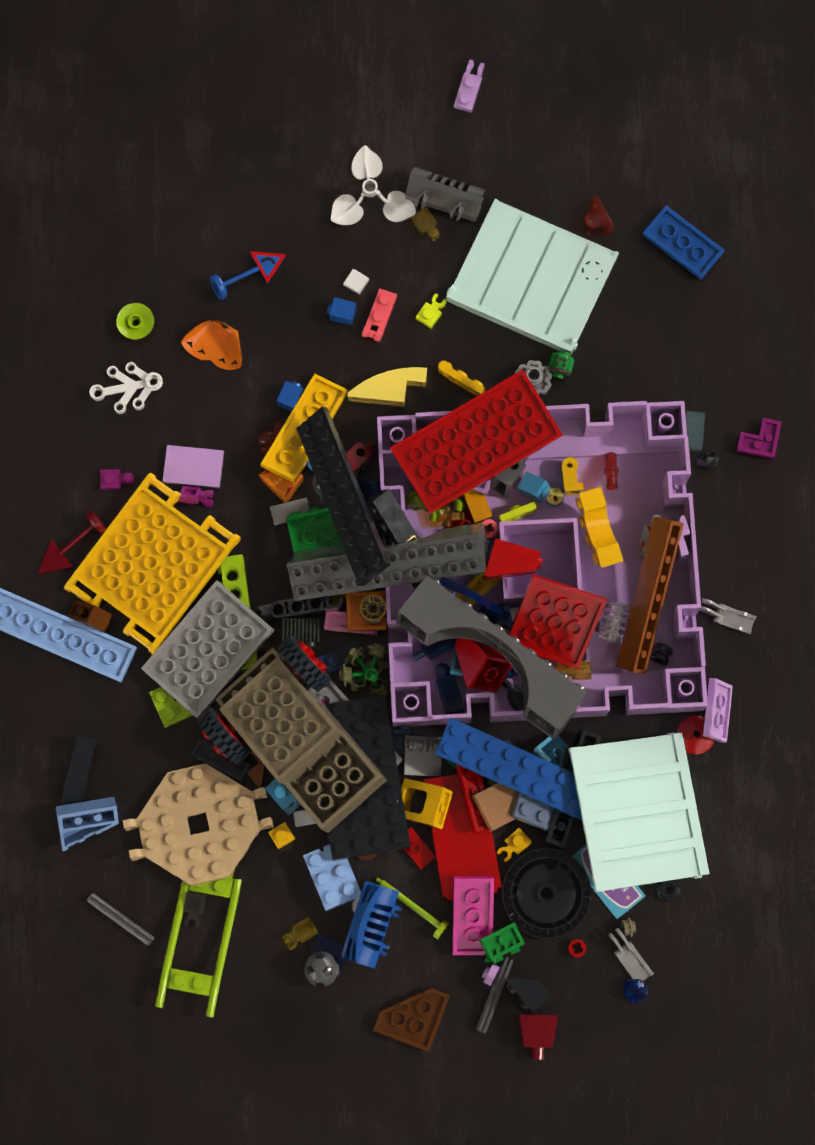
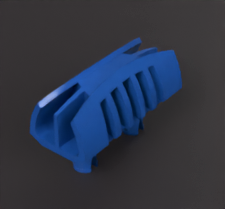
M365 881L341 958L375 968L379 955L386 956L388 954L382 950L390 949L388 944L383 943V938L385 937L390 917L398 918L400 916L394 911H402L400 906L395 905L399 891Z

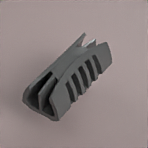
M414 167L408 181L405 199L413 201L416 208L419 204H422L421 209L428 206L449 213L451 219L456 215L457 220L462 217L476 222L483 201L482 196L486 190Z

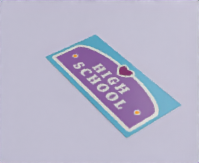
M585 845L572 857L583 866L594 890L595 886L588 848ZM638 886L596 892L616 919L645 897V894Z

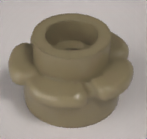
M630 918L621 921L623 935L632 937V933H636L635 922L631 921Z

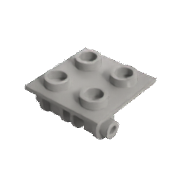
M405 736L404 775L441 777L442 758L434 755L441 737Z

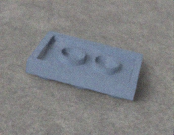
M518 792L511 817L547 831L550 828L555 808Z

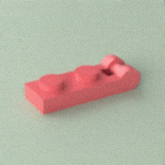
M379 288L367 323L363 329L362 337H371L376 342L381 341L397 294ZM372 326L378 328L377 332L371 330Z

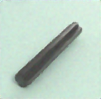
M92 893L88 897L87 902L144 944L149 946L153 942L154 937L96 894Z
M504 957L500 964L476 1030L479 1032H487L513 960L508 957Z

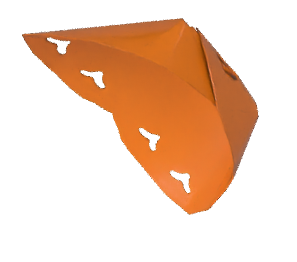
M222 321L203 322L185 335L181 341L183 347L192 356L200 360H211L217 367L226 370H235L241 367L242 354L239 333ZM187 342H192V348L190 347V344H187Z

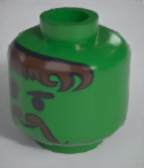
M560 350L552 353L548 363V370L553 373L552 377L563 379V376L571 375L574 358L571 357V353Z

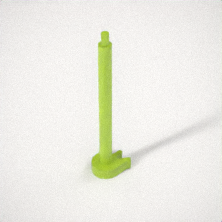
M376 879L380 886L398 891L385 880ZM401 892L398 893L397 899L437 928L433 937L438 940L449 923L446 920L441 923Z

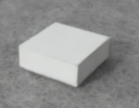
M353 269L343 283V286L360 295L369 278Z

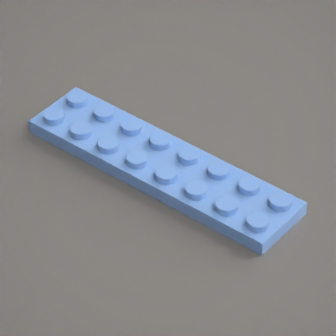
M0 588V631L122 683L137 650L136 646Z

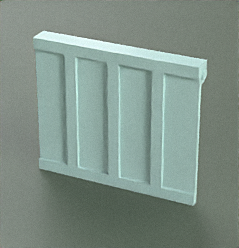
M494 199L455 283L447 291L446 301L553 349L568 352L572 355L573 350L575 351L577 348V341L619 252H614Z
M673 732L663 736L568 749L572 761L595 886L594 892L689 877L697 879L709 874L682 733L675 734Z

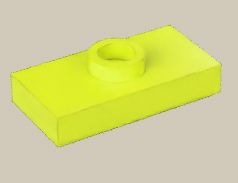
M535 501L524 506L519 504L511 507L509 512L499 515V522L516 521L535 513L537 510Z

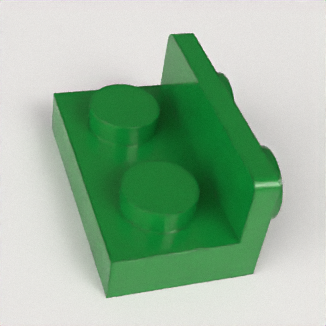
M515 922L479 940L487 956L484 959L485 962L492 961L493 964L503 960V955L506 953L513 955L519 952V947L525 944Z

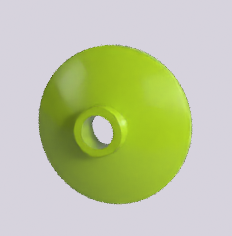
M131 303L119 311L116 323L118 330L123 336L128 339L137 340L146 337L152 331L154 316L147 306L140 303ZM139 321L140 323L138 326H134L133 322Z

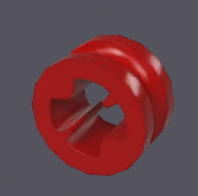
M573 940L568 946V952L573 958H580L586 952V945L582 940ZM580 944V948L583 949L582 953L578 952V954H575L572 945Z

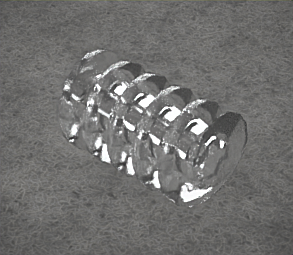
M609 602L605 605L609 609L604 611L606 617L602 618V622L605 625L600 626V630L603 632L599 633L598 637L605 642L621 645L622 643L617 641V638H623L619 631L625 630V628L620 624L627 623V620L623 619L622 616H628L629 613L624 611V608H630V606L620 602Z

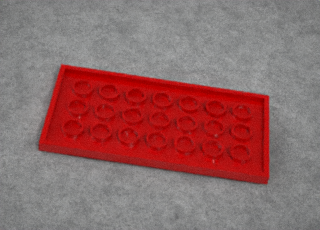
M521 370L390 447V450L428 513L432 514L561 438L563 434L524 370Z

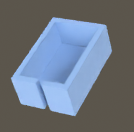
M330 844L323 847V852L317 849L303 855L326 912L351 902L361 895L348 859L333 861Z

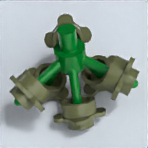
M373 643V646L367 645V648H369L368 655L373 658L368 660L366 665L363 663L365 658L363 654L364 648L350 649L345 663H351L353 666L360 664L363 669L362 672L357 669L352 673L351 667H345V664H343V669H340L338 677H340V681H344V686H346V683H349L351 690L356 692L358 688L366 686V680L372 681L370 684V696L387 695V687L390 685L389 681L378 678L383 669L389 666L388 661L383 660L384 654H388L384 646L379 643Z

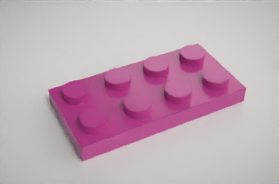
M454 876L453 955H486L479 940L493 933V876Z

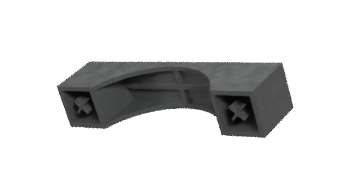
M483 523L445 528L435 534L417 540L385 546L384 549L391 565L365 586L358 585L345 550L333 546L295 552L288 561L287 568L294 601L422 582L426 576L441 579L485 572L490 556Z
M426 576L398 611L396 624L426 646L446 639L461 638L484 643L498 651L513 666L522 684L524 692V711L522 717L555 740L582 705L587 695L585 688L578 683L574 684L570 681L564 672H558L552 668L553 665L549 661L537 657L534 650L522 646L516 637L507 635L501 626L492 624L488 621L489 619L485 614L477 613L473 610L471 604L466 601L462 602L452 590L443 588L437 579Z

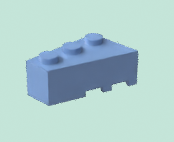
M114 797L56 806L62 851L67 850L68 847L78 842L85 841L86 838L94 834L97 835L119 824Z

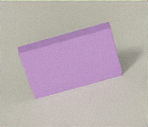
M167 445L163 483L220 489L224 451Z
M709 678L708 706L706 707L703 736L720 743H726L733 686L716 678Z

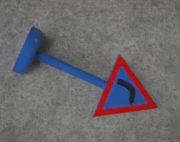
M250 251L257 267L225 282L218 275L210 276V283L214 293L220 300L227 297L225 286L259 270L268 284L286 254Z

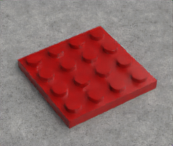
M533 574L508 635L516 637L525 648L534 650L537 656L578 669L607 600L604 597Z

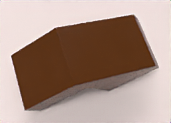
M250 748L251 753L259 763L247 773L258 788H261L264 784L266 766Z

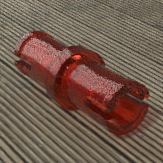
M608 452V454H605L606 467L604 468L606 489L615 490V488L618 489L617 475L619 474L617 454Z

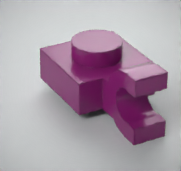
M120 469L100 470L101 490L121 489V484H134V475L132 473L121 474Z
M182 486L179 502L198 504L201 501L204 506H213V500L207 499V497L213 498V490L201 491L200 487Z

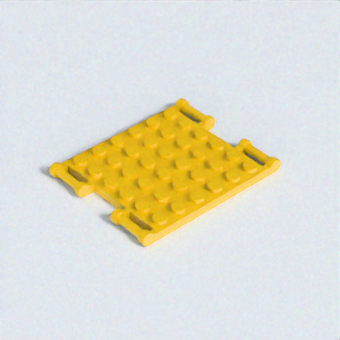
M149 473L65 584L64 589L67 592H72L85 603L99 607L104 599L131 619L124 628L123 633L127 636L130 635L148 648V652L153 655L234 546L239 543L241 537L231 533L217 523L211 515L206 518L201 526L193 522L173 507L178 502L181 494L171 490L156 479L154 474ZM153 485L167 495L169 499L164 501L150 491L148 487ZM210 527L228 539V543L225 545L207 532ZM80 581L97 595L93 599L79 589L76 583ZM138 624L156 638L154 642H151L136 631L135 626Z

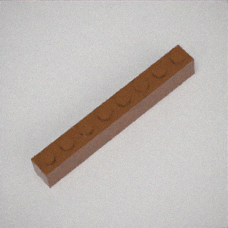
M654 516L616 664L618 668L634 673L646 674L684 523Z

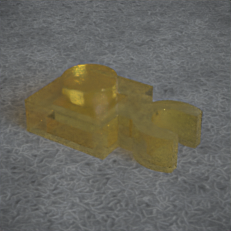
M581 661L578 669L558 664V672L562 671L567 676H572V680L591 679V662Z

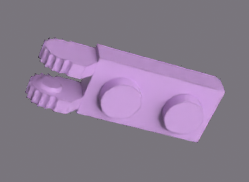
M469 60L454 103V108L470 113L473 110L485 66L484 63H480L477 76L470 74L474 66L473 60Z

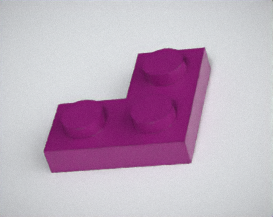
M763 418L759 435L740 432L736 452L774 459L781 421Z

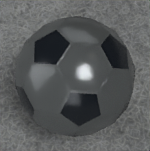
M315 952L305 963V976L309 983L314 986L327 987L334 983L339 975L338 961L328 952Z

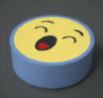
M551 487L545 501L549 506H560L564 501V493L558 487Z

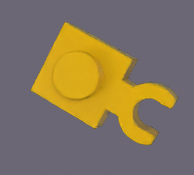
M518 828L505 840L508 846L501 847L497 854L499 855L502 851L507 852L508 856L504 859V862H508L513 852L518 856L532 841Z

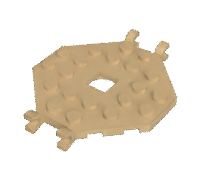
M206 763L167 772L138 818L123 820L126 831L139 828L143 849L129 850L130 859L136 861L147 858L190 886L231 877L235 871L234 869L239 861L242 860L260 830L274 828L271 817L258 821L254 800L267 798L265 787L250 791ZM206 813L210 831L191 835L188 818Z

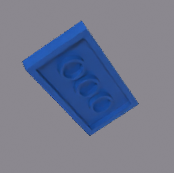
M667 205L643 232L645 238L700 280L703 279L725 251Z

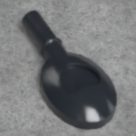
M505 678L502 686L508 690L507 699L510 706L515 711H524V692L522 686H513Z

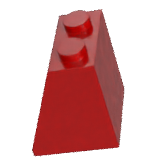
M458 638L454 646L466 686L472 689L497 693L512 668L510 662L498 651L484 643Z

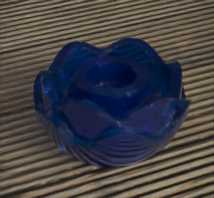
M641 979L628 980L623 988V994L628 1001L640 1003L647 997L648 987Z

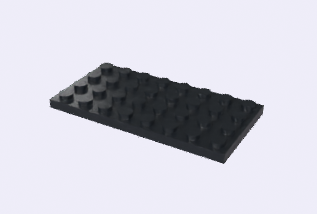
M385 694L325 705L387 779L384 784L328 833L332 860L338 861L411 848Z

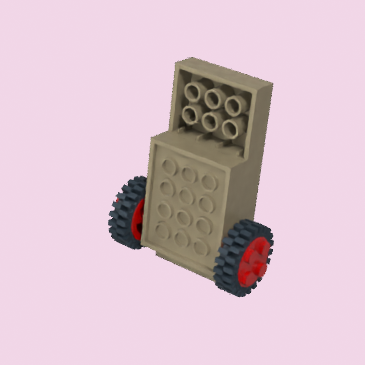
M290 635L277 647L278 650L271 648L215 699L221 706L219 710L227 720L210 707L197 719V722L203 729L201 731L202 735L208 741L211 740L213 742L215 751L219 755L222 754L224 757L229 758L237 765L251 753V748L276 780L286 785L323 831L329 833L384 784L387 779L308 685L316 692H319L331 681L330 676L325 671L327 666L315 656V652L303 641H297L295 637Z

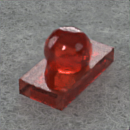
M599 196L591 198L590 205L593 211L586 215V225L592 229L602 226L606 236L613 234L614 225Z
M277 421L273 431L264 430L258 435L260 446L265 448L262 454L264 457L284 426L283 422Z

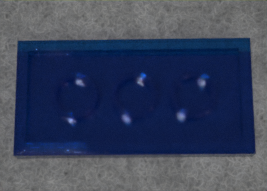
M441 577L439 582L442 586L452 590L473 604L508 620L510 612L474 591L445 577Z

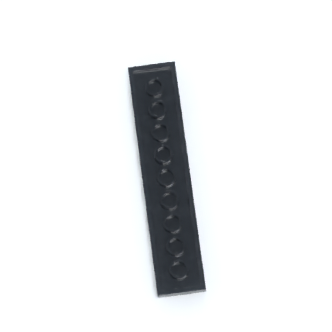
M322 406L296 429L358 585L365 586L388 568L391 563L328 408Z

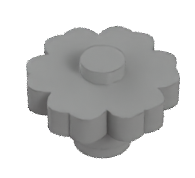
M529 360L527 365L521 364L515 371V374L524 370L538 395H546L551 388L550 380L552 378V373L548 370V366H542L540 361Z

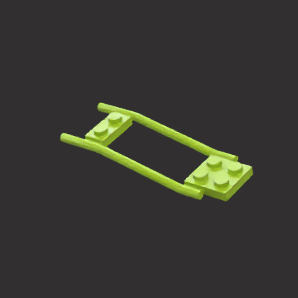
M233 874L229 878L190 886L182 880L155 1007L163 1008L166 989L169 988L209 996L206 1016L214 1017L242 880L233 879ZM188 890L230 898L214 976L171 968Z

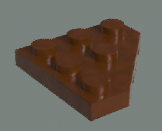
M430 988L380 1011L373 1031L429 1052L450 995Z

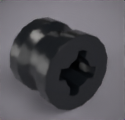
M656 643L655 651L651 653L650 659L657 664L666 666L669 662V656L673 654V649L666 644Z

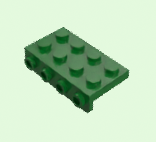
M319 507L308 509V512L301 513L296 511L286 517L294 554L299 551L331 546L344 549L328 508L319 509Z

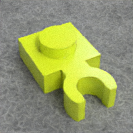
M437 293L432 298V304L430 305L426 302L416 316V320L432 329L442 315L439 309L446 305V299L442 303L436 302L438 298Z

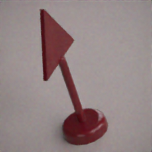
M90 510L86 514V518L91 524L62 550L51 539L38 575L73 567L64 556V553L93 528L100 533H104L107 530L105 524L93 511Z

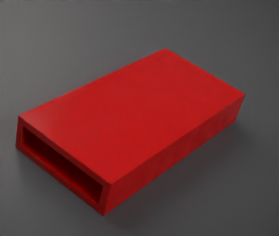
M458 774L425 779L424 783L444 787L453 792L443 828L438 829L431 826L443 898L447 897V901L453 900L454 876H493L494 893H497L498 889L501 888L493 834L489 830L473 833ZM480 775L483 788L485 790L483 776Z

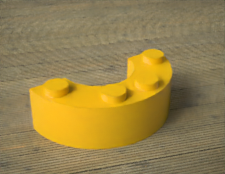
M602 487L579 493L578 498H575L578 510L580 509L581 517H578L580 527L585 529V544L587 547H591L594 564L603 568L622 562L623 557L609 523L606 509L607 504Z

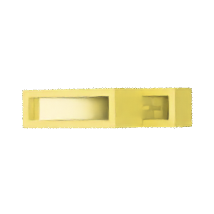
M400 368L375 375L349 391L348 401L404 407L407 385L426 387L427 368Z

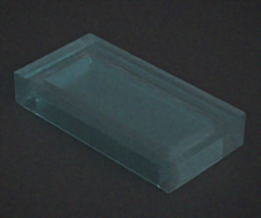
M686 411L689 450L702 451L705 413Z

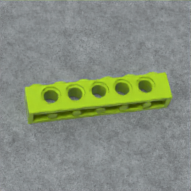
M242 554L227 556L217 569L218 575H222L223 582L220 583L231 593L238 591L240 593L238 599L251 609L244 557ZM230 573L237 574V578L234 581L227 579ZM257 652L239 673L246 672L258 661Z

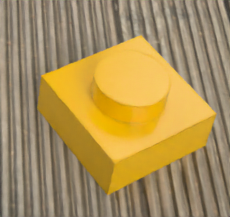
M285 822L268 832L278 849L295 840Z

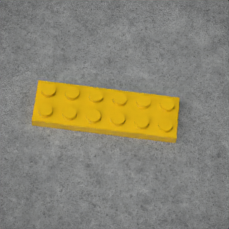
M314 374L261 462V467L295 483L308 462V457L296 428L322 406L328 408L333 419L348 394V390Z

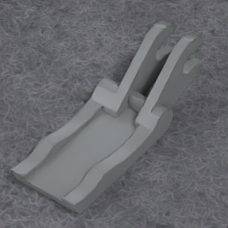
M702 599L701 603L717 609L715 612L701 606L699 610L714 616V623L751 634V629L757 616L733 609L719 603L718 605L708 599Z
M617 928L615 930L624 942V945L621 947L612 933L608 934L618 948L614 954L635 983L640 985L642 981L654 973L631 941H627L620 929Z

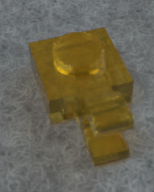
M427 207L411 217L412 222L421 234L427 231L433 241L440 238V233L435 227L437 221Z
M442 507L440 509V520L436 518L435 522L430 521V526H450V520H464V512L450 513V507Z
M308 916L292 927L294 931L285 934L282 939L289 950H292L297 946L299 940L303 943L316 935L318 931Z

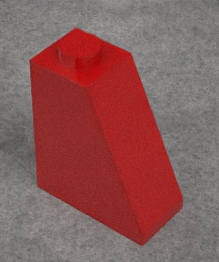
M495 539L484 579L492 580L535 574L536 569L541 568L543 558L540 557L541 551Z

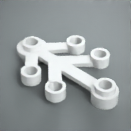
M129 362L125 367L127 373L130 375L135 374L142 379L134 381L118 371L117 367L110 366L107 369L108 376L112 379L116 378L124 384L103 388L101 385H93L89 393L93 400L101 401L105 396L125 392L120 401L114 405L116 413L123 414L126 411L127 403L136 390L144 388L140 396L133 400L134 408L142 410L145 406L144 402L151 391H157L162 387V377L155 372L147 374L138 368L135 363ZM130 366L135 367L133 371L128 370ZM116 370V374L111 375L110 371ZM151 380L157 381L155 385L150 384ZM97 391L101 392V395L99 397L95 396V393ZM141 401V406H135L136 402ZM119 405L123 406L121 411L117 410Z

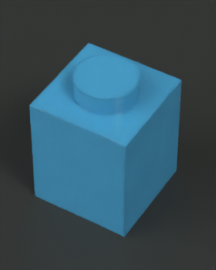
M527 471L517 487L522 495L539 503H542L550 492V486L545 479Z

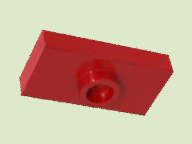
M410 827L408 832L411 848H405L404 850L422 870L436 856L414 829Z

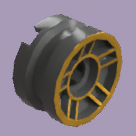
M373 594L366 596L361 601L360 615L367 623H379L385 618L387 607L383 598ZM375 605L377 611L371 612L369 608L374 607Z

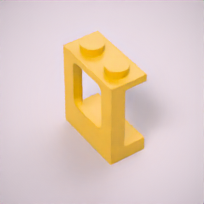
M404 778L401 791L406 820L442 829L453 792L444 787ZM416 789L427 792L425 805L420 814L409 812Z

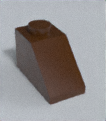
M74 600L66 617L104 632L109 625L112 614L95 605Z

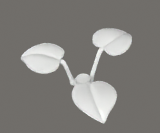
M364 145L357 152L352 162V173L355 178L359 180L366 178L362 185L363 192L357 202L351 195L339 196L332 207L331 221L339 225L357 223L364 213L359 204L365 196L371 198L378 195L386 203L383 206L385 217L392 222L404 221L414 216L416 210L413 202L405 199L406 194L403 192H390L388 200L383 197L377 188L376 181L370 179L380 175L382 161L378 155Z

